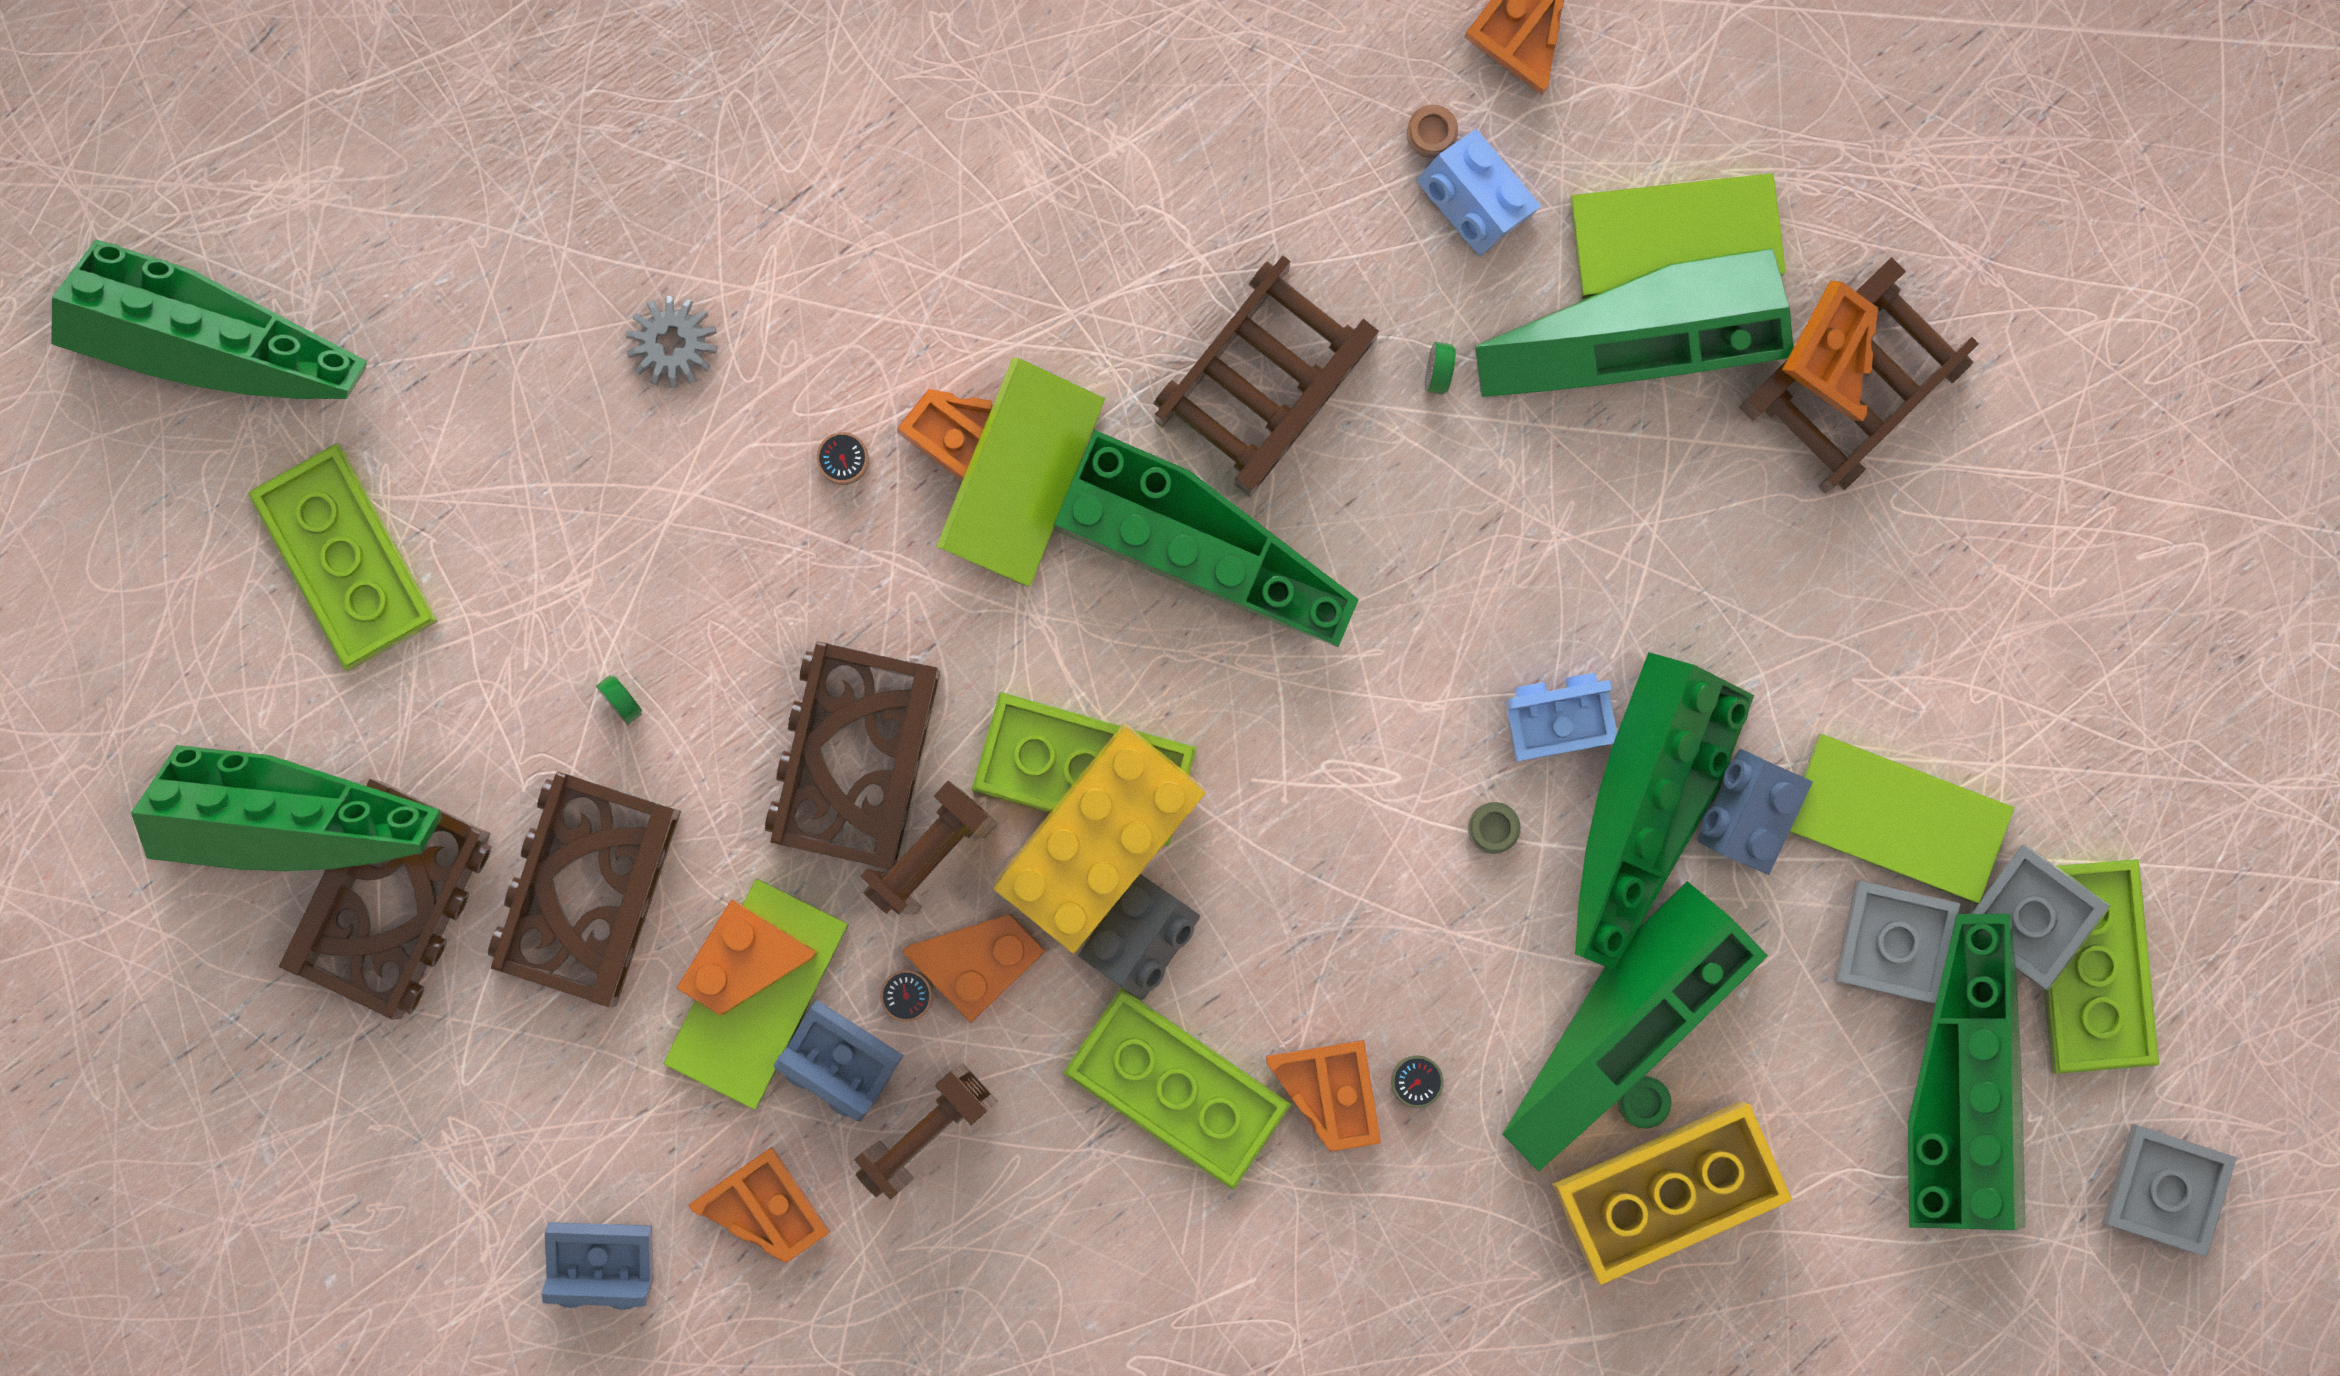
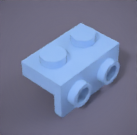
M1477 129L1440 153L1417 178L1418 184L1426 192L1430 200L1437 205L1457 229L1461 237L1479 256L1488 252L1503 236L1530 218L1541 207Z
M1596 673L1566 678L1567 688L1547 691L1545 682L1515 688L1516 697L1509 698L1504 702L1515 761L1520 762L1613 744L1617 730L1609 694L1612 690L1611 681L1597 682Z

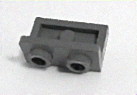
M1139 874L1103 918L1078 957L1120 987L1143 1000L1162 981L1166 967L1179 948L1183 947L1190 940L1200 915Z

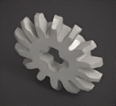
M667 296L665 311L661 312L654 301L648 302L647 305L652 317L647 320L636 313L633 316V320L643 326L641 332H626L627 339L639 340V346L626 351L628 358L642 356L643 360L635 370L641 375L649 367L654 370L650 382L652 384L658 385L662 374L669 376L670 388H677V375L682 373L685 374L691 384L697 381L691 370L695 365H698L706 372L711 366L701 357L703 352L716 354L718 346L705 343V337L717 334L715 326L706 328L700 326L699 323L708 316V313L702 310L696 315L691 316L689 311L693 301L686 299L680 310H674V297ZM669 328H677L678 336L685 339L684 348H675L673 355L667 356L665 355V347L657 344V338L659 335H667Z

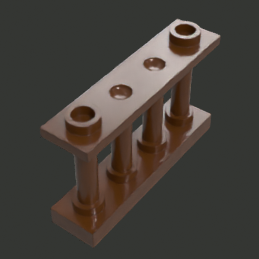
M1283 255L1274 266L1268 261L1264 263L1249 283V286L1254 289L1253 293L1178 385L1171 380L1153 403L1159 408L1155 413V422L1162 428L1175 414L1236 462L1234 468L1240 473L1235 478V485L1250 497L1377 340L1379 330L1364 318L1355 329L1348 324L1342 327L1286 283L1283 278L1289 272L1291 261ZM1269 295L1331 343L1329 349L1335 354L1323 369L1317 364L1311 367L1251 319ZM1237 335L1299 383L1297 388L1303 394L1292 408H1289L1286 404H1283L1281 407L1219 359ZM1205 375L1213 379L1267 422L1265 428L1271 434L1260 448L1253 443L1248 447L1187 398Z
M1892 257L1856 292L1878 307L1879 312L1884 309L1940 366L1919 386L1886 352L1871 340V349L1873 351L1872 369L1904 402L1884 421L1869 407H1867V415L1864 421L1853 420L1868 437L1848 457L1790 401L1793 395L1787 388L1795 379L1782 370L1786 361L1739 406L1752 421L1758 418L1764 411L1771 418L1776 415L1832 471L1818 486L1824 493L1830 491L1837 484L1843 490L1847 489L1866 470L1860 461L1944 378L1952 384L1974 363L1968 355L1979 343L1973 337L1954 350L1898 294L1901 289L1895 282L1906 271ZM1862 400L1860 401V404L1866 405Z
M947 781L934 795L942 804L936 812L939 818L887 874L881 871L866 869L860 876L869 884L863 893L886 914L891 909L898 915L901 913L917 914L922 906L910 896L964 836L970 838L975 833L986 838L999 824L962 789L950 781Z
M964 1063L951 1070L935 1085L942 1093L936 1099L938 1105L890 1150L879 1140L854 1159L861 1167L856 1173L857 1178L876 1198L884 1193L891 1200L906 1187L914 1177L904 1166L953 1121L958 1124L961 1120L965 1119L972 1126L998 1102Z

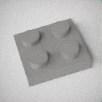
M2022 844L1971 914H2011L2015 967L2048 990L2107 913L2111 905L2032 848Z
M1860 880L1855 881L1834 981L1936 1004L1956 915L1959 914L1960 903Z
M2132 1124L2102 1223L2207 1257L2237 1157Z

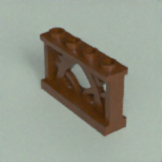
M819 641L816 642L814 652L806 650L799 677L800 681L807 682L802 702L794 701L788 723V731L795 732L791 752H782L777 770L776 780L784 782L779 802L771 801L765 822V831L772 832L770 843L890 870L896 865L941 673L937 667ZM840 666L854 668L863 679L865 697L855 701L853 688L844 680H842L845 686L843 694L839 697H831L826 690V680L829 673ZM870 668L913 677L912 688L910 690H893L875 694V682ZM818 704H820L832 714L813 729ZM883 711V725L890 719H894L899 723V731L895 737L890 739L881 737L876 725L877 712ZM865 717V726L870 740L885 755L895 758L893 771L878 770L861 777L854 783L846 796L830 773L821 748L839 731ZM806 761L816 785H805L799 788ZM875 784L881 787L884 798L879 805H871L867 800V796L863 800L861 809L855 805L857 798L867 786ZM804 800H812L816 804L817 811L811 820L820 819L825 816L831 806L838 814L827 830L820 834L809 835L804 833L796 822L795 814L800 803ZM846 821L863 833L877 839L874 852L830 842L840 833Z
M557 771L554 779H546L542 786L537 808L542 809L543 812L537 830L530 828L523 842L521 857L527 860L521 878L514 877L507 890L504 906L510 908L505 926L504 928L498 926L495 929L489 944L488 956L494 957L491 969L587 999L590 1002L606 1007H616L681 811ZM585 797L592 800L601 814V831L591 834V821L582 812H580V825L574 829L567 827L564 822L566 806L577 798ZM610 802L649 814L650 818L647 827L612 829L613 815ZM556 835L566 845L548 856ZM618 846L615 856L616 861L624 855H627L632 860V867L628 873L618 875L613 871L610 862L611 847ZM599 851V867L604 879L614 890L624 895L620 907L602 906L590 910L573 927L559 902L553 878L571 863ZM536 894L543 914L529 915ZM603 919L608 923L610 934L605 940H598L594 935V930L590 932L587 941L581 937L586 928L595 920ZM531 928L539 930L542 935V941L535 947L536 949L550 946L556 940V937L562 944L558 953L548 962L533 964L522 954L521 940L524 934ZM571 954L580 963L598 975L594 986L553 972Z
M369 779L366 785L370 788L436 808L379 780ZM440 810L442 818L434 832H448L453 835L458 844V856L450 866L441 867L436 860L437 853L446 847L434 846L427 849L422 855L419 853L393 859L381 868H375L371 864L326 869L279 967L359 1003L391 1020L401 1019L405 1012L412 1014L424 992V986L420 985L419 982L427 966L434 967L446 947L447 939L441 936L450 918L456 921L466 906L469 898V892L464 891L472 872L479 874L489 858L492 846L486 843L491 833ZM404 864L414 889L417 915L392 930L369 936L371 927L369 911L361 897L351 890L356 879L379 880L388 877ZM433 881H446L438 899H436ZM346 909L356 912L358 918L356 938H349L354 924H351L348 928H342L338 924L339 914ZM418 938L409 956L400 946ZM374 954L372 958L373 969L381 978H383L382 968L385 963L391 961L398 966L399 977L392 988L387 991L378 992L368 986L363 976L365 955ZM319 955L352 956L350 966L351 981L315 965Z

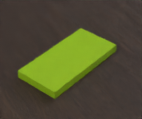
M1774 173L1576 194L1570 197L1582 298L1592 297L1671 263L1772 248L1774 251L1780 275L1784 276L1786 273Z
M1012 357L936 548L1020 585L1030 587L1053 531L1054 522L1076 474L1106 398L1021 358Z
M336 443L248 492L252 503L344 670L350 671L438 622L340 444Z
M999 692L971 790L1050 813L1121 726ZM1134 730L1188 775L1190 774L1197 747ZM1171 837L1166 841L1165 846H1169Z
M1819 734L1803 775L1804 778L1813 781L1789 833L1972 903L1979 904L2015 807L1827 735Z
M2139 859L2057 866L2110 904L2111 907L2052 987L2048 990L2044 988L2052 1073L2060 1074L2160 1065Z
M755 879L743 906L816 950L817 954L812 960L802 964L723 1015H718L695 1000L663 1063L754 1110L758 1109L776 1072L774 1068L776 1060L793 1038L849 926L848 923L760 879Z
M1120 988L1063 1072L1064 1075L1233 1191L1292 1105L1123 988Z

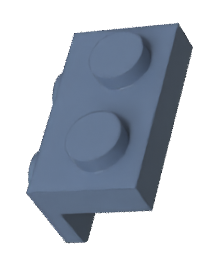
M1739 749L1733 762L1729 764L1725 771L1724 782L1712 807L1703 818L1702 829L1697 837V841L1723 856L1769 875L1813 781L1750 752Z
M816 1000L808 1010L789 1045L776 1060L774 1068L783 1073L786 1079L793 1085L808 1089L828 1102L829 1106L838 1114L850 1116L860 1122L879 1098L904 1055Z
M548 1222L545 1230L547 1278L542 1290L543 1303L559 1304L566 1308H575L582 1305L611 1306L619 1310L646 1306L654 1280L652 1226Z

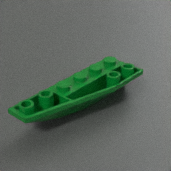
M95 239L52 296V345L149 376L191 386L255 396L292 399H347L367 366V361L192 269Z
M1772 248L1671 263L1474 345L1482 397L1641 381L1788 359L1794 348L1790 307Z
M1094 430L1054 522V531L1224 603L1339 647L1359 601L1357 597L1190 470Z
M1648 652L1611 748L1596 799L1586 845L1578 901L1575 955L1613 970L1616 968L1716 796L1725 771L1730 764V759L1742 727L1748 718L1749 709L1755 695L1694 664Z
M176 745L131 812L147 859L263 871L337 869L380 863L422 853L442 818L439 809L271 755Z
M1686 881L1638 928L1616 968L1613 970L1604 966L1508 1122L1502 1135L1539 1172L1659 1063L1768 955L1729 915Z
M2011 914L1956 915L1908 1119L1909 1228L2018 1230L2025 1228L2022 1069Z

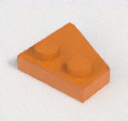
M1490 0L1467 30L1464 38L1543 95L1549 86L1564 0Z
M1830 280L1782 369L1850 420L1864 421L1867 415L1868 405H1862L1860 401L1863 373L1871 374L1873 351L1871 349V340L1876 332L1878 307L1843 281Z
M928 389L899 425L897 433L963 481L993 404L991 400L975 397L963 399L956 397L953 393Z
M730 900L676 989L718 1015H723L802 964L812 960L817 951L735 900Z
M1011 914L909 945L902 952L961 1014L972 1023L1046 951Z
M1364 1040L1265 1056L1269 1068L1330 1152L1381 1143Z
M773 1146L688 1204L692 1212L699 1216L703 1215L727 1228L728 1232L745 1241L756 1244L768 1254L785 1263L831 1232Z

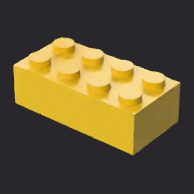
M1123 723L994 880L993 889L1074 954L1206 794L1205 789L1137 732Z
M1743 1101L1735 1102L1551 1183L1593 1279L1600 1285L1793 1201L1751 1105Z

